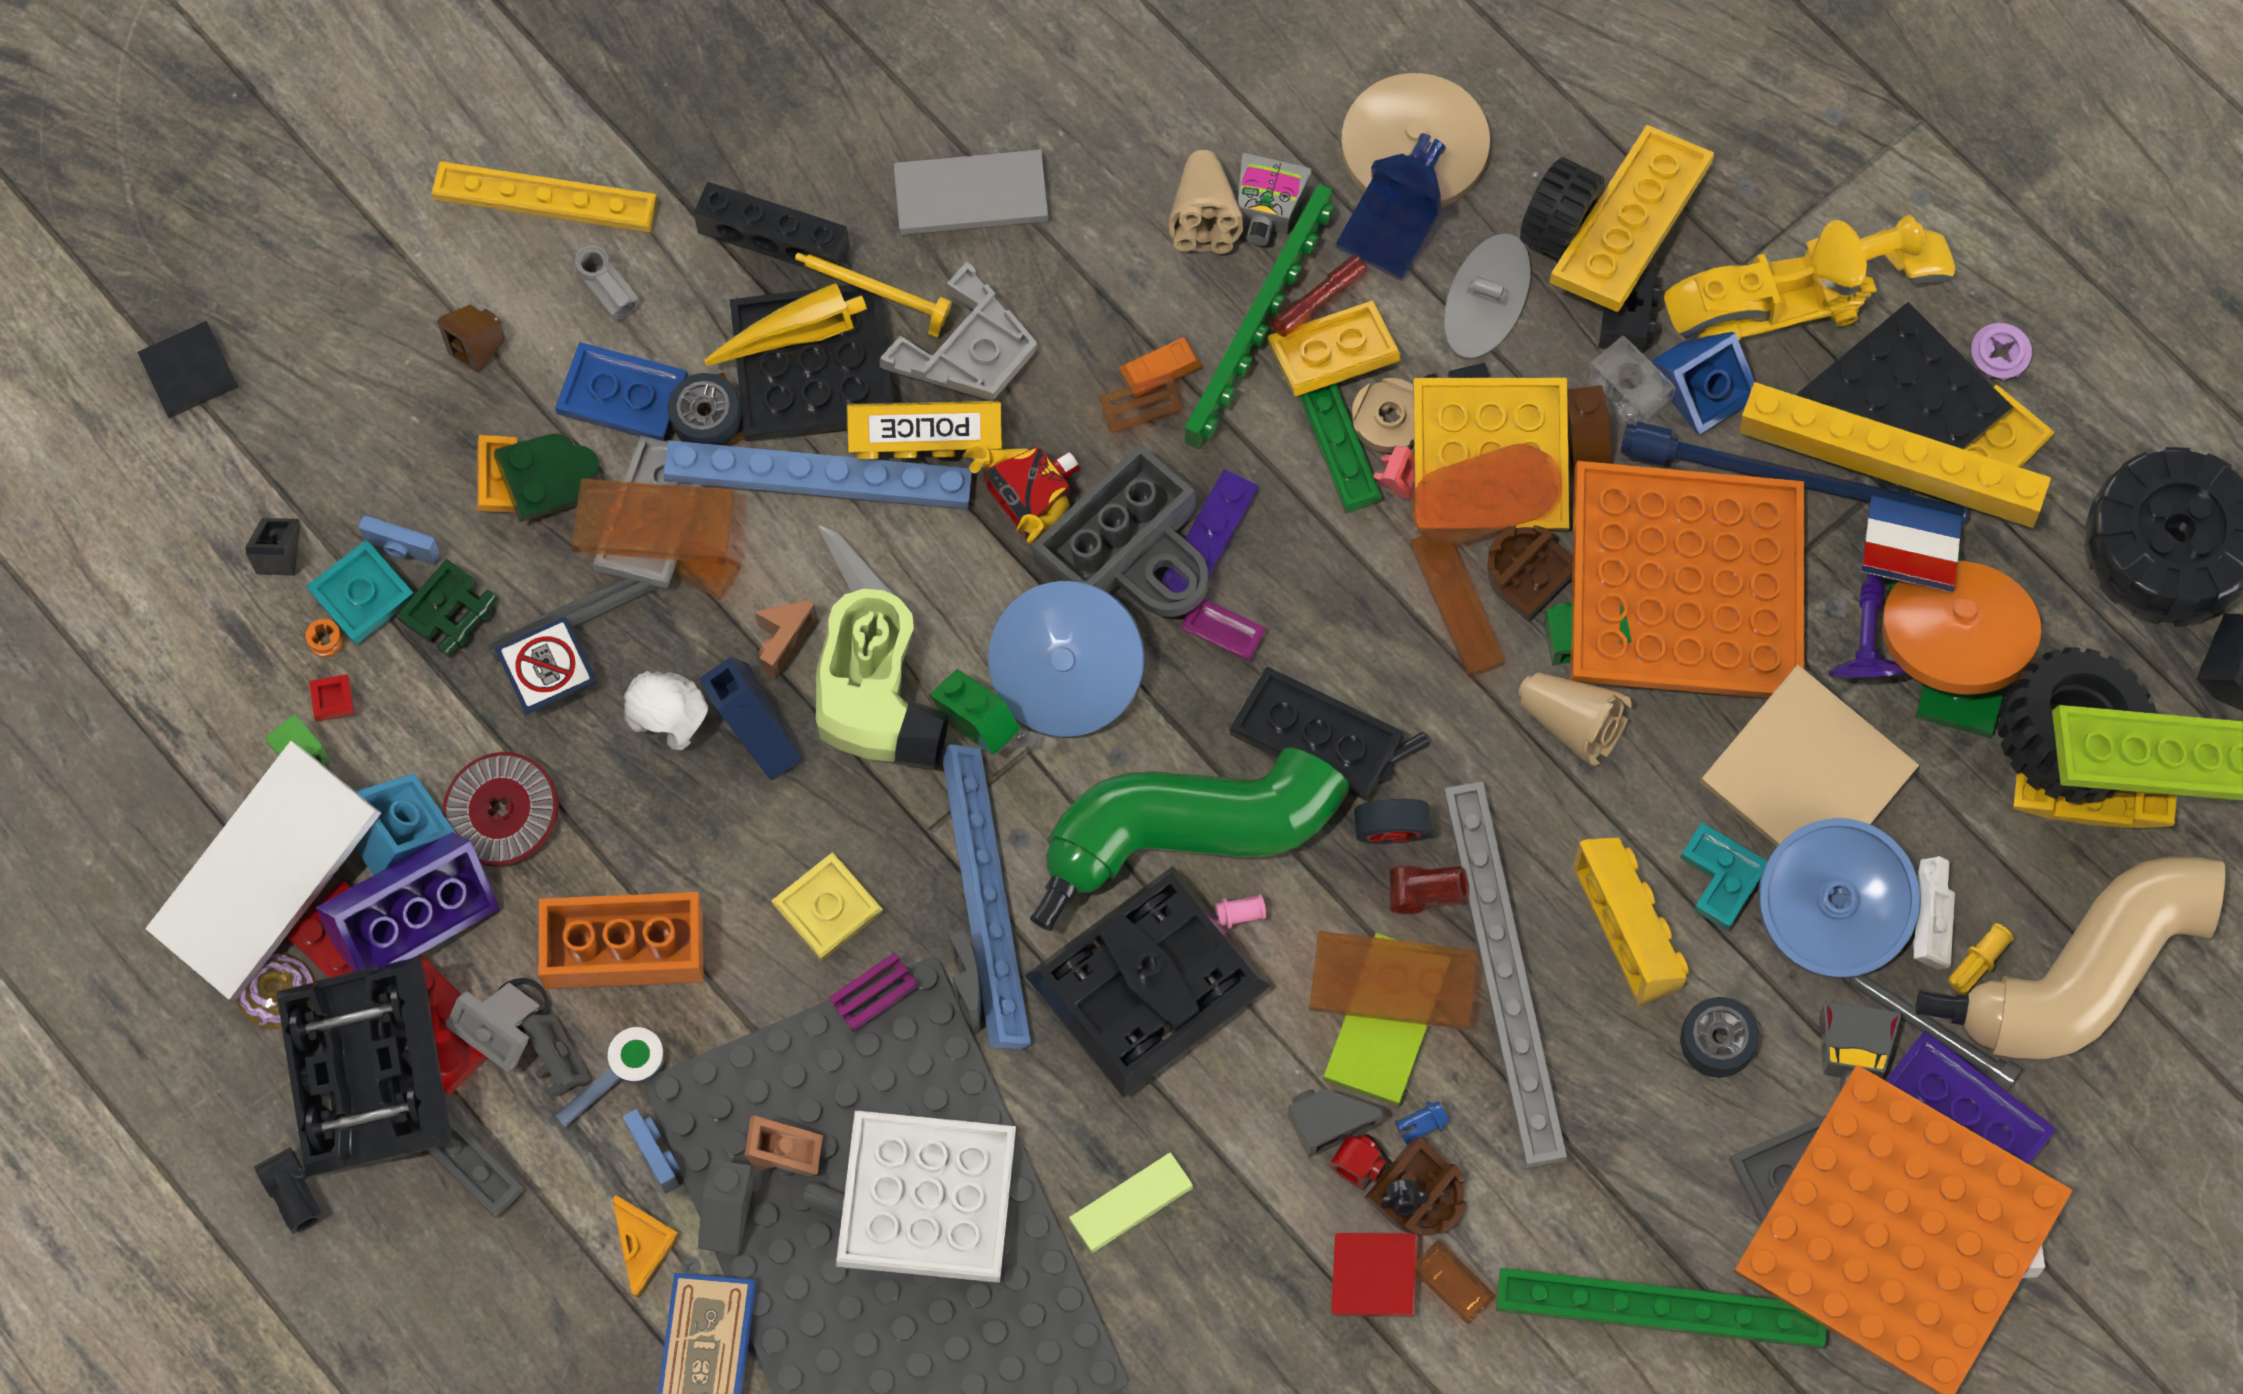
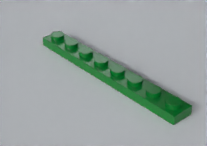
M1318 183L1185 426V444L1199 449L1204 438L1211 439L1219 421L1216 418L1221 407L1227 408L1230 405L1236 388L1233 385L1237 377L1243 378L1248 372L1252 362L1250 354L1254 346L1261 347L1269 331V326L1266 324L1271 315L1278 316L1286 299V296L1283 295L1288 284L1294 286L1302 270V265H1300L1302 258L1305 254L1308 256L1312 254L1319 235L1316 233L1320 225L1326 226L1333 215L1335 205L1331 204V188Z
M1500 1268L1496 1301V1311L1817 1349L1825 1347L1826 1328L1776 1299Z

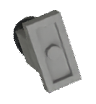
M516 978L504 983L496 993L484 1002L479 1001L466 991L457 998L445 1026L502 1069L509 1072L517 1066L529 1039L524 1034L526 1032L523 1027L517 1026L537 1011H543L542 1015H548V996L540 984L527 978ZM525 984L536 988L542 994L545 1004L532 1000L527 992L520 991L516 985Z

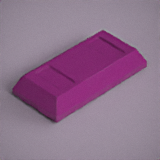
M1203 599L1197 607L1187 613L1180 626L1181 630L1247 661L1250 660L1266 631L1265 627L1206 599Z

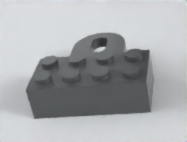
M1139 444L1031 544L1035 565L1054 582H1084L1099 587L1108 593L1119 586L1143 608L1159 616L1173 617L1188 613L1201 603L1209 585L1208 569L1203 556L1175 532L1197 512L1195 490L1144 446ZM1160 567H1170L1185 579L1189 586L1183 592H1172L1154 577V573Z

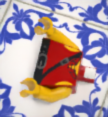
M973 443L963 454V458L974 459L969 466V470L972 473L979 472L982 467L986 469L983 471L985 487L1015 525V531L1017 533L1020 532L1030 545L1069 510L1071 497L1070 487L1066 480L1080 471L1076 459L1070 452H1066L1051 462L1040 447H1035L1031 450L1027 448L987 449L983 444Z

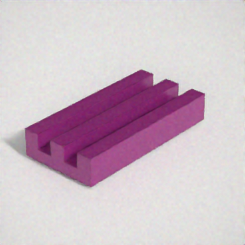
M894 952L831 995L829 1000L851 1031L854 1032L918 987V984ZM894 967L895 971L884 977L882 980L868 988L866 991L852 999L847 1004H842V1002L856 994L858 991H860L861 989H863L864 987H866L867 985H869L874 980H876L877 978H879L880 976H882ZM902 978L904 983L855 1017L850 1015L855 1009Z

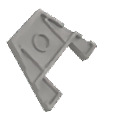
M966 262L947 283L946 292L974 310L934 355L928 354L902 336H899L880 358V367L891 372L993 401L1037 350V342L1010 310L1006 311L995 298V292L988 284L984 285L976 276L974 267Z

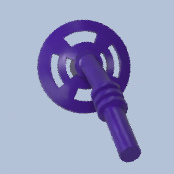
M1867 573L1866 582L1861 586L1859 606L1862 608L1859 650L1855 651L1854 660L1846 661L1844 664H1839L1828 671L1829 676L1876 677L1906 673L1895 661L1879 658V650L1875 649L1877 612L1882 608L1884 594L1883 576Z

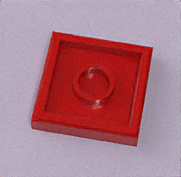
M1335 1233L1332 1315L1414 1317L1417 1235L1405 1233Z

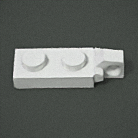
M1937 856L1920 861L1917 877L1920 891V907L1915 927L1913 948L1914 959L1940 970L1951 966L1955 892L1949 890L1948 887L1949 861Z

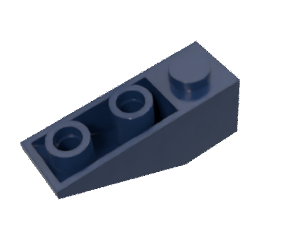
M729 657L699 678L718 712L771 781L804 760L749 663Z

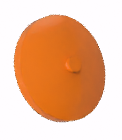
M1958 561L1953 592L1899 580L1886 600L1882 617V634L1885 645L1895 662L1919 682L1949 693L1981 694L2001 689L2015 682L2026 667L2035 659L2041 639V621L2031 597L2012 578L1986 565Z

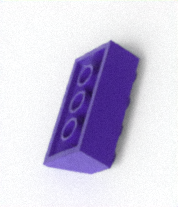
M451 832L317 906L316 909L331 942L351 970L355 972L414 958L496 912L500 907L471 841Z

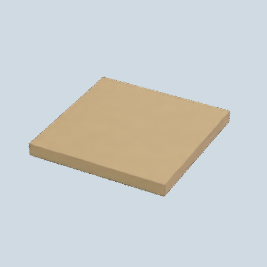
M1797 665L1699 782L1777 847L1794 831L1815 821L1846 818L1871 824L1919 764L1801 666Z

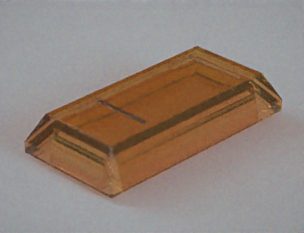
M1439 1240L1417 1260L1416 1275L1468 1325L1497 1297Z

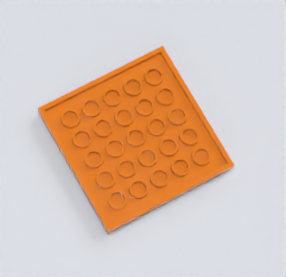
M1577 461L1574 467L1570 680L1583 683L1769 699L1797 665L1804 669V481ZM1620 604H1621L1622 607H1623V613H1622L1621 615H1620ZM1625 616H1627L1632 640L1630 643L1627 642L1626 636L1620 631V622Z
M1856 1065L1733 1273L1936 1394H1956L2073 1190L1863 1067Z

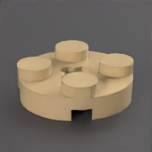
M1398 378L1382 379V382L1371 386L1368 384L1359 391L1353 402L1351 418L1356 435L1362 443L1375 451L1383 453H1393L1395 446L1408 447L1410 449L1414 445L1413 385ZM1390 408L1395 409L1396 417L1399 418L1397 421L1388 423L1383 421V417L1379 415L1380 412L1387 413Z

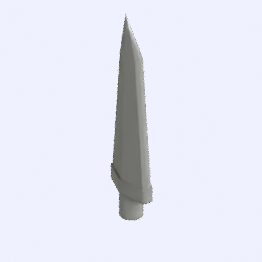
M816 524L850 592L861 589H876L895 595L839 532Z

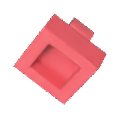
M1395 446L1392 455H1383L1381 461L1386 466L1384 473H1375L1373 477L1381 486L1389 487L1398 498L1411 500L1414 493V454L1408 447Z

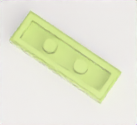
M1170 1152L1070 1216L1069 1221L1092 1254L1193 1189V1184Z

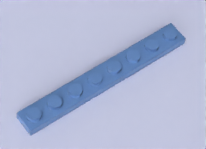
M668 440L663 475L664 481L968 509L972 472L969 468L856 459L853 457Z
M948 745L941 750L989 1043L990 1047L1023 1049L1031 1045L981 748Z

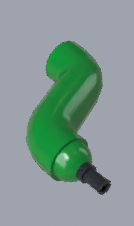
M1284 748L1270 772L1263 778L1255 780L1159 771L1129 772L1101 780L1076 798L1060 817L1047 838L1049 848L1046 853V868L1051 878L1045 886L1047 892L1035 912L1031 915L1030 920L1040 928L1052 931L1055 922L1067 903H1072L1078 893H1090L1100 888L1106 880H1113L1126 858L1139 850H1157L1233 858L1271 857L1296 849L1317 834L1338 810L1350 790L1349 784L1342 774L1331 765L1312 754L1295 748Z

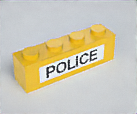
M999 401L847 404L848 452H856V459L879 458V452L894 451V458H916L917 451L932 450V457H954L955 450H967L973 443L983 444L987 449H1002L1001 403Z

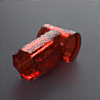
M1399 866L1390 870V910L1394 913L1417 914L1423 912L1425 906L1466 902V898L1469 895V881L1466 870L1462 866L1428 870L1416 866Z

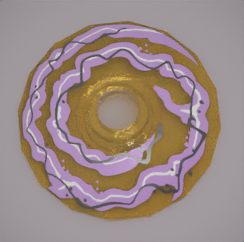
M273 953L237 999L240 1011L251 1023L261 1028L281 1029L277 991L313 983L312 972L302 960L290 954ZM277 981L280 983L279 988L275 992H268L266 990L270 982Z

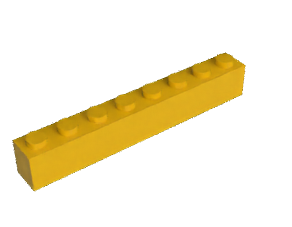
M1754 382L1739 428V433L2031 528H2034L2051 477L1756 382Z

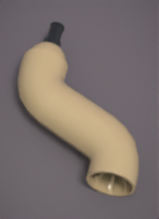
M2168 856L2143 861L2117 876L2096 898L2044 978L2041 980H2024L2004 976L2001 981H1988L1976 986L1969 994L1956 992L1954 996L1919 989L1915 1014L1950 1019L1951 1024L1963 1026L1967 1036L1978 1046L1989 1049L1990 1054L1993 1056L2015 1060H2046L2072 1054L2099 1038L2118 1017L2169 937L2179 934L2204 939L2212 938L2223 902L2225 864L2221 860L2198 856Z

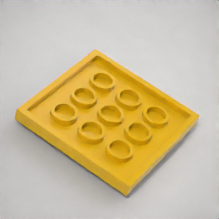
M1414 378L1415 531H1504L1516 525V528H1533L1534 525H1538L1549 531L1569 530L1567 378Z

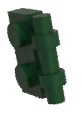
M446 558L398 613L397 617L402 624L428 643L438 631L446 637L437 646V649L449 657L457 647L462 648L469 640L467 635L478 622H484L490 616V608L496 603L498 598L489 590H486L479 599L472 596L471 593L478 586L476 579ZM462 606L468 611L454 625L449 621V618Z

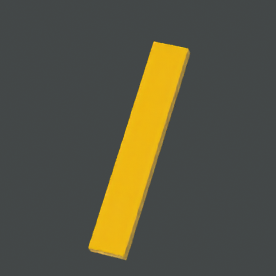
M439 161L431 192L433 200L649 233L658 202L657 194L442 161Z

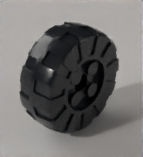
M2165 447L2164 451L2151 454L2145 451L2124 462L2119 470L2106 479L2097 492L2088 513L2084 547L2089 569L2094 570L2100 581V589L2115 605L2119 603L2131 611L2132 616L2153 624H2157L2159 621L2173 623L2174 626H2190L2203 622L2209 616H2219L2243 597V477L2241 478L2231 469V464L2211 453L2204 455L2193 452L2191 448Z

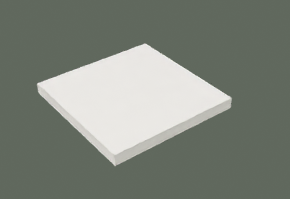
M855 1111L836 1267L1000 1283L1016 1126Z

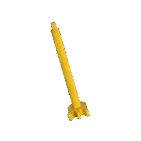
M801 253L796 254L795 260L805 263L804 266L930 315L931 320L928 334L939 338L941 329L945 326L946 318L951 312V300L940 297L935 304L811 254L808 256Z

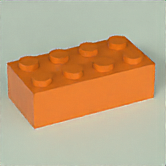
M684 892L539 899L538 975L544 988L560 989L704 982L703 905L699 893Z

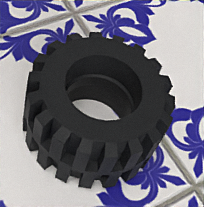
M1559 158L1550 166L1529 203L1520 229L1521 242L1560 260L1604 191V177L1567 158Z

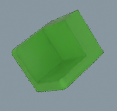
M295 714L265 737L266 742L278 756L289 742L292 741L297 743L322 765L330 760L321 743Z

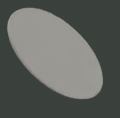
M1498 234L1486 239L1469 254L1453 280L1445 306L1444 332L1449 348L1461 359H1479L1495 350L1512 331L1523 310L1530 285L1531 266L1529 254L1524 243L1514 235Z

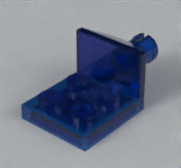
M1420 133L1416 145L1408 156L1401 153L1373 162L1371 166L1372 180L1336 242L1338 249L1400 281L1405 277L1441 212V194L1434 167L1441 155L1444 154L1446 146L1436 138L1431 145V136L1425 133Z

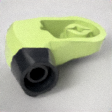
M861 589L845 594L832 606L828 619L827 635L816 672L817 728L821 740L838 750L869 760L895 762L897 765L935 769L945 744L949 715L913 700L907 703L900 697L901 667L914 625L912 612L899 597L884 590Z

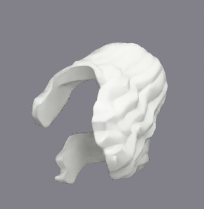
M646 671L643 674H639L632 680L623 696L625 699V721L631 730L643 733L647 730L658 733L668 732L667 745L675 750H683L691 743L689 739L702 724L709 706L705 702L704 694L696 687L693 681L672 672L662 674L661 672L651 673Z

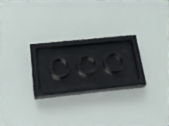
M1269 667L1265 668L1229 729L1231 736L1277 758L1284 748L1299 749L1320 758L1341 773L1347 780L1350 787L1349 793L1365 801H1368L1404 738L1403 731Z

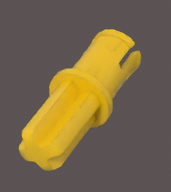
M1995 923L1976 947L1971 946L1968 948V956L1949 976L1948 982L1951 988L1959 993L1966 994L1986 971H1992L1995 967L1994 961L2014 941L2012 933L2003 925Z

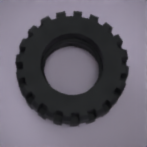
M2065 647L2062 652L2059 649H2054L2046 652L2042 657L2034 659L2005 695L2006 698L2001 703L1998 712L2000 720L1997 722L1999 737H2004L2000 745L2005 756H2011L2013 761L2010 765L2017 774L2022 772L2028 778L2026 783L2034 789L2039 786L2046 790L2045 795L2054 799L2063 796L2066 802L2080 803L2083 798H2085L2087 803L2098 802L2103 797H2112L2120 791L2061 785L2053 715L2050 707L2051 704H2065L2076 707L2157 714L2155 704L2148 701L2151 695L2144 684L2140 686L2136 681L2138 676L2130 668L2126 671L2118 665L2120 661L2112 656L2104 658L2100 656V651L2088 648L2085 652H2080L2079 647Z

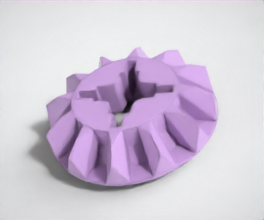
M1994 323L1983 327L1977 332L1971 344L1970 356L1973 357L1975 362V369H1981L1986 373L1987 378H2001L2004 382L2010 377H2019L2028 367L2032 357V348L2027 336L2017 327L2005 323ZM1995 346L1999 350L2011 347L2006 356L2007 360H2004L2001 356L1990 358L1994 353Z

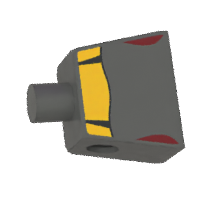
M1824 1002L1819 1014L1823 1074L1841 1078L1839 1093L1856 1065L1863 1067L1882 1079L1900 1022L1901 1012Z

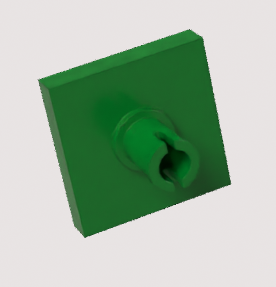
M1923 684L1915 718L1991 739L2005 687L1981 694H1955L1937 690Z

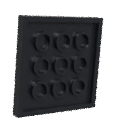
M854 285L838 286L844 301L862 295L867 310L850 316L853 329L817 342L795 344L736 358L746 442L847 429V404L894 403L890 371L880 367V358L887 351L881 296ZM821 288L730 299L733 336H736L779 308Z
M1909 302L1904 304L1796 393V396L1964 450L1977 442L1988 430L1995 427L1999 421L2007 417L2013 409V406ZM1870 476L1881 488L1910 495L1917 492L1916 490Z

